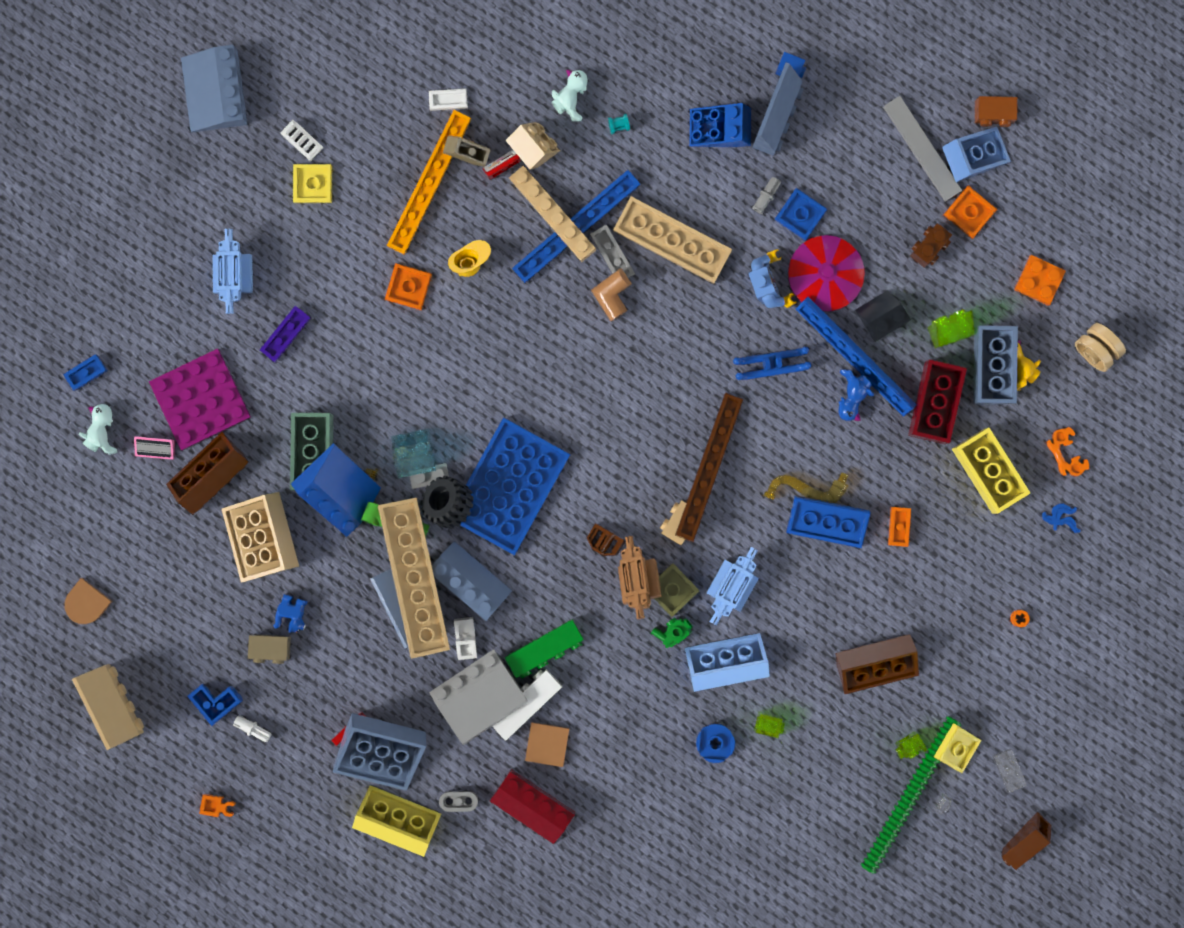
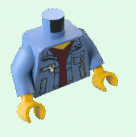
M776 249L752 261V270L749 272V277L756 297L762 304H765L768 308L782 306L789 308L797 303L791 299L795 295L791 293L784 298L780 296L769 263L781 260V257H776V252L779 251Z

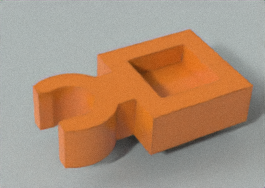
M203 794L199 814L219 817L222 812L225 816L231 817L234 813L229 812L227 807L235 806L236 802L228 801L222 803L223 797Z

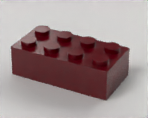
M930 359L925 361L915 402L917 405L914 407L908 436L944 445L950 443L967 368Z

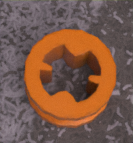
M1023 610L1014 611L1010 617L1012 624L1017 627H1025L1030 620L1028 613ZM1023 614L1024 622L1017 623L1016 615Z

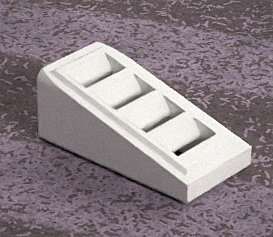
M294 120L281 132V135L310 161L323 149V146ZM295 128H297V130L294 132V134L290 137L289 135L291 134V132H292ZM302 133L303 136L295 142L294 140ZM308 138L309 141L307 142V144L303 148H301L300 146ZM314 144L315 147L307 153L306 151Z

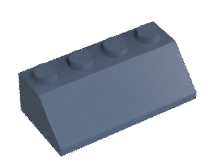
M977 326L975 328L973 404L999 405L1017 403L1018 326Z
M455 541L432 565L434 577L485 621L491 617L512 592L509 587Z
M389 569L370 580L406 649L408 648L392 570Z

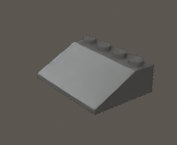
M494 649L429 692L462 745H465L528 702L503 659Z

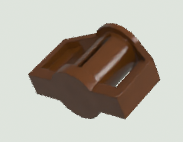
M596 523L587 536L591 548L605 557L617 556L625 543V540ZM600 530L603 533L594 546L592 542ZM613 540H617L611 553H606Z

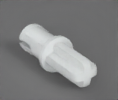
M238 715L234 721L233 726L243 730L248 736L253 735L264 742L269 741L271 733L257 726V722L253 723L241 715Z

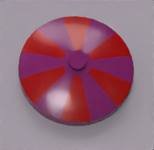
M824 235L807 240L794 252L788 266V282L795 297L801 303L809 297L823 312L836 311L850 304L859 294L864 282V265L859 253L850 243L835 236Z

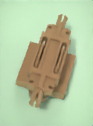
M633 536L625 537L627 548L621 551L622 560H620V566L618 567L622 601L624 605H629L630 608L636 610V619H644L643 609L650 607L651 599L662 597L657 562L654 558L645 560L642 556L641 548L634 546Z

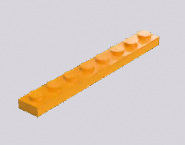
M453 110L387 247L405 255L453 158L443 153L447 137L452 135L463 138L471 121L470 117Z

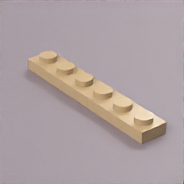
M524 166L509 177L515 187L581 262L596 251L592 243Z

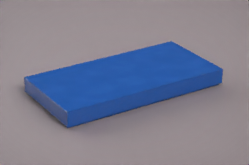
M795 495L786 533L862 548L871 512L870 510Z

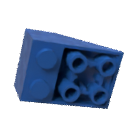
M744 103L690 109L689 146H751V108Z

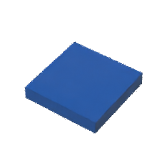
M796 188L774 220L806 241L827 211V208Z

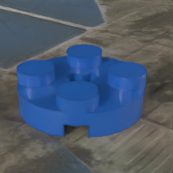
M712 723L704 726L698 733L696 747L706 761L720 763L733 753L735 739L731 731L724 725ZM714 738L721 742L720 745H717V748H713V745L710 744V741H713Z

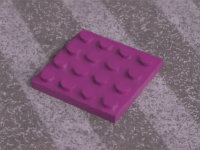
M218 348L149 381L182 451L251 418Z

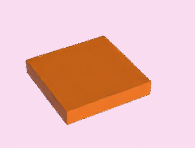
M968 185L943 215L973 239L997 211V208Z
M395 263L385 300L422 311L432 274Z

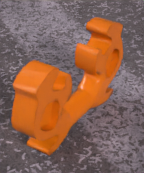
M1066 427L1065 429L1054 431L1052 435L1053 443L1051 440H1047V447L1054 454L1060 474L1066 476L1067 471L1072 476H1079L1085 470H1088L1089 462L1087 459L1080 463L1078 461L1080 456H1075L1070 460L1071 463L1069 464L1065 461L1060 451V444L1067 446L1073 443L1072 440H1068V435H1075L1073 429Z

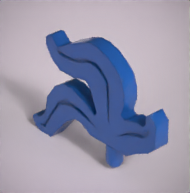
M1057 504L1052 508V516L1046 515V512L1042 513V519L1048 524L1053 525L1054 531L1057 530V525L1067 524L1074 533L1081 531L1077 528L1076 522L1072 517H1065L1060 520L1063 513H1075L1076 507L1072 509L1065 504Z

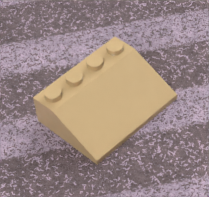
M279 492L265 494L222 508L241 583L299 566Z
M110 664L72 679L107 750L144 733L143 722L140 718L136 717L134 713L135 706L131 701H128L125 695L127 694L126 688L122 683H119L117 679L118 672Z

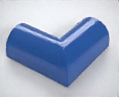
M204 683L187 696L211 726L243 701L241 695L232 686H229L215 698Z

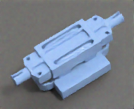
M225 229V240L219 242V252L213 255V293L219 294V300L226 302L225 314H234L233 302L240 301L241 293H253L252 255L240 252L239 242L233 240V229Z
M750 547L746 557L739 556L735 564L724 560L706 592L715 598L711 606L715 613L709 622L717 625L721 616H729L733 608L741 612L759 579L752 574L757 566L753 559L758 550Z

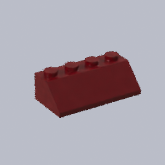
M510 769L490 800L491 803L553 844L562 835L575 816L574 810L512 769Z

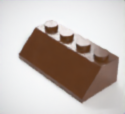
M221 432L166 485L177 503L194 515L224 485L228 484L239 471L243 470L249 461L234 443Z
M910 634L835 653L844 694L919 676L918 653Z

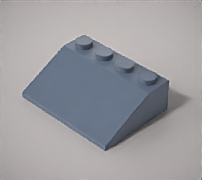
M235 46L213 47L182 57L181 62L191 133L248 125L239 57Z
M787 62L784 65L752 147L772 156L775 151L779 152L783 141L780 138L782 133L786 134L790 123H787L789 116L793 117L797 107L794 105L796 98L800 99L804 89L801 88L803 81Z
M352 713L344 731L333 767V773L407 791L426 748V732Z

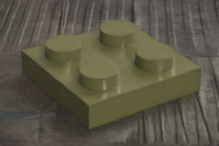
M672 563L659 575L662 597L654 599L673 617L699 592V589Z

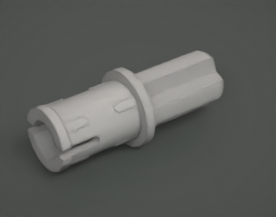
M772 177L765 189L760 192L761 195L752 209L759 214H763L770 200L773 201V195L780 186L781 181Z

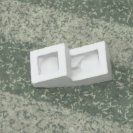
M473 617L454 619L458 660L477 658Z

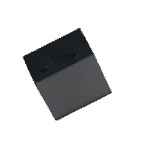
M888 290L855 310L874 342L911 321L902 304Z

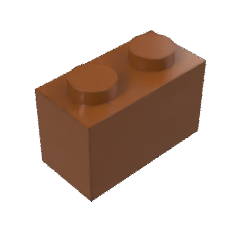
M979 96L975 100V123H980L982 127L992 126V124H999L1000 127H1009L1017 120V97Z

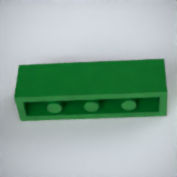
M573 619L507 655L505 659L515 677L520 676L523 679L532 673L531 669L535 667L540 669L549 664L547 660L553 657L556 660L565 655L564 651L571 647L574 650L581 646V641L584 638Z

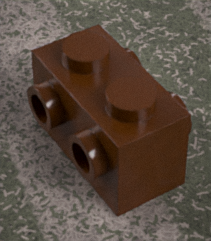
M938 223L934 227L930 225L923 233L925 238L922 241L918 240L911 248L913 252L910 257L924 268L928 264L933 265L939 258L937 253L941 249L944 251L951 243L949 239L952 234Z

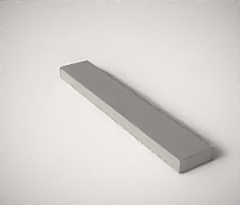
M901 96L884 105V110L943 200L946 202L960 193L962 189Z

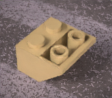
M537 122L520 125L506 139L507 143L530 170L538 168L560 151L555 140L548 137L544 127Z

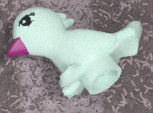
M566 70L568 76L567 85L559 93L555 90L552 91V97L554 98L552 104L559 114L566 111L572 121H581L582 116L576 111L577 93L584 94L583 91H586L587 75L582 70Z
M106 404L88 407L92 415V424L86 434L79 433L85 439L83 445L94 452L100 447L109 455L117 453V449L108 443L105 428L106 425L111 427L113 422L112 410Z

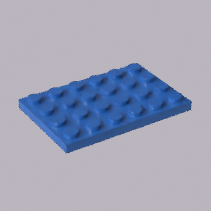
M503 417L466 484L469 487L468 489L472 491L471 495L474 500L472 501L473 508L470 509L471 514L470 516L467 515L465 522H461V526L515 555L570 454Z

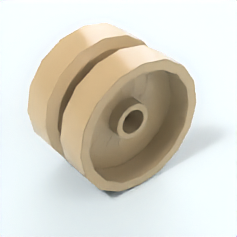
M1094 323L1087 330V335H1082L1075 342L1077 351L1089 364L1102 372H1106L1113 365V359L1118 360L1126 353L1125 346L1111 330L1099 323Z

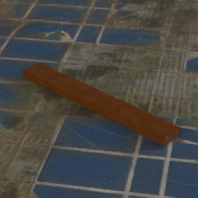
M728 393L724 394L675 533L677 537L694 542L743 399Z

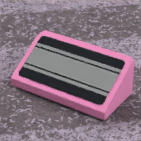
M134 437L135 456L174 460L176 441Z

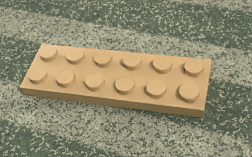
M632 196L613 229L614 232L713 284L732 251L731 248Z

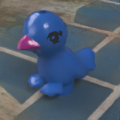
M841 369V375L848 382V398L841 397L838 409L839 416L845 421H861L859 404L867 395L874 396V393L869 389L872 384L864 375L856 378L851 370Z

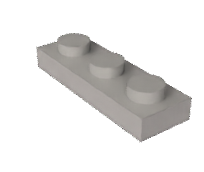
M607 225L590 234L612 274L622 268L628 279L635 275Z

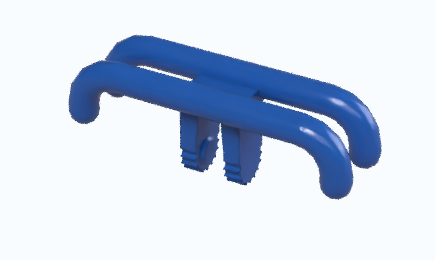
M808 347L748 357H736L733 359L735 365L763 362L764 369L743 373L738 372L735 377L737 380H748L808 370L811 368L810 362L782 366L781 359L805 355L809 352Z

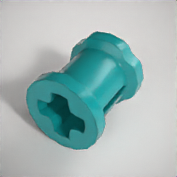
M627 114L613 119L611 117L608 118L611 134L625 129L627 131L630 130Z

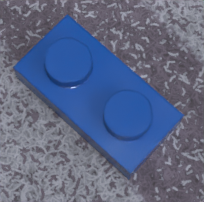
M95 354L63 375L72 390L77 391L108 370L99 356Z

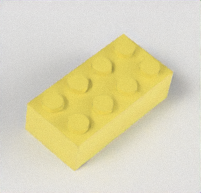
M990 428L979 431L952 448V451L992 514L1000 513L1030 494L1027 486Z

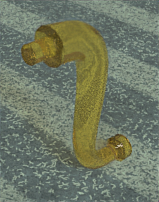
M841 472L838 481L834 480L827 492L819 491L793 476L779 475L772 480L768 491L764 492L763 496L774 500V493L780 484H787L806 498L836 503L842 498L849 486L845 484L848 475Z

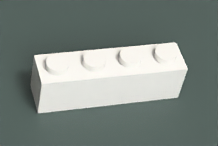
M547 669L544 672L539 670L533 676L535 680L530 685L526 683L520 688L528 702L492 726L505 741L562 688L559 681Z

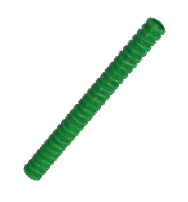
M946 716V722L943 721V727L939 728L941 731L936 733L938 736L934 737V743L931 742V748L928 747V753H925V758L921 759L923 762L918 764L920 767L916 768V774L913 773V779L909 780L910 784L906 785L907 789L903 790L904 794H901V799L897 801L898 805L894 806L895 810L891 811L892 815L888 816L889 820L885 821V826H882L883 830L879 832L880 836L876 837L877 841L873 842L874 846L870 847V852H867V858L864 857V863L860 864L872 874L877 873L876 869H879V863L883 862L882 858L886 857L885 853L889 852L888 848H891V843L895 842L894 838L898 836L897 832L901 831L900 827L904 826L903 822L907 821V816H910V810L913 811L912 807L916 805L915 801L919 800V795H922V789L925 790V784L928 785V779H931V774L935 773L933 770L938 768L936 765L940 764L941 761L934 756L953 723L959 727L962 726L960 722L952 717Z

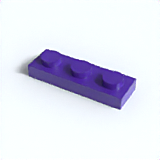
M294 306L261 347L260 351L276 363L311 318L297 306Z

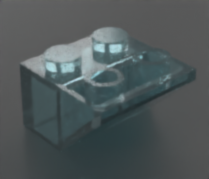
M429 429L391 436L393 462L398 478L436 471Z

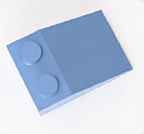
M997 127L955 139L942 147L956 182L1011 162Z

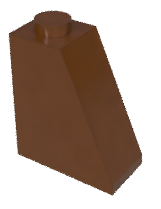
M1037 812L1003 847V861L1008 866H1012L1017 870L1050 844L1052 825Z

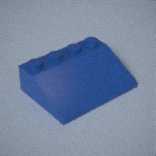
M334 443L291 483L302 499L346 537L361 524L367 503H373L381 489L370 476Z

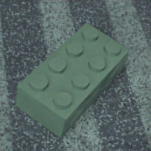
M291 413L290 490L295 491L291 483L333 444V414Z

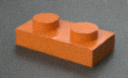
M891 507L888 545L909 546L911 508Z

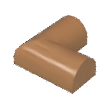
M622 268L591 289V292L610 321H614L628 311L618 296L620 292L632 284Z

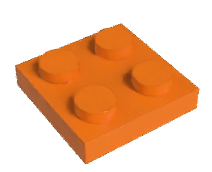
M1030 255L1014 290L1049 306L1066 270Z

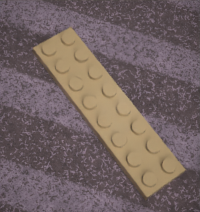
M417 498L378 505L410 657L412 659L450 650Z

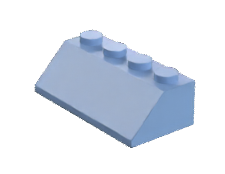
M760 633L685 648L694 692L770 677L768 659Z

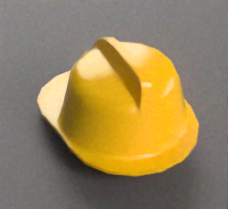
M476 240L467 244L449 257V268L453 272L458 273L459 276H474L479 271L480 265L488 260L491 254L490 245L482 240Z

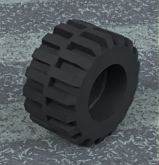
M437 477L436 481L432 480L430 482V486L427 485L425 493L423 492L422 494L423 500H421V505L423 506L421 510L424 513L423 515L429 521L444 528L452 529L455 526L458 527L461 525V522L467 520V515L470 516L471 514L470 509L473 508L472 501L474 500L471 495L472 491L468 489L467 485L452 477Z

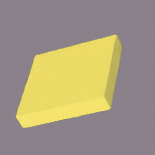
M293 164V202L332 203V165Z
M953 723L934 757L963 773L981 740Z

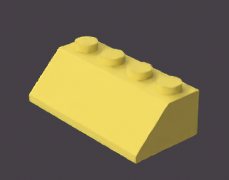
M370 785L356 814L352 828L424 857L441 813Z

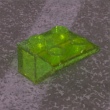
M965 309L949 315L950 318H947L945 315L931 322L932 325L927 328L935 349L975 335L972 310L965 312Z

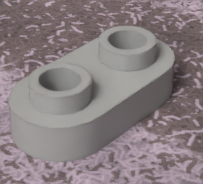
M447 791L441 795L439 805L447 812H468L477 807L478 796L472 791ZM467 797H470L472 799L471 804H467L465 802V799ZM452 798L453 803L447 804L446 799Z

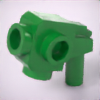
M674 617L666 623L668 628H666L667 631L665 633L656 627L651 632V634L663 641L662 644L665 645V648H672L692 633L691 628L693 626L686 618L684 620L681 618L677 620Z

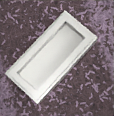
M467 89L429 91L430 111L468 109Z

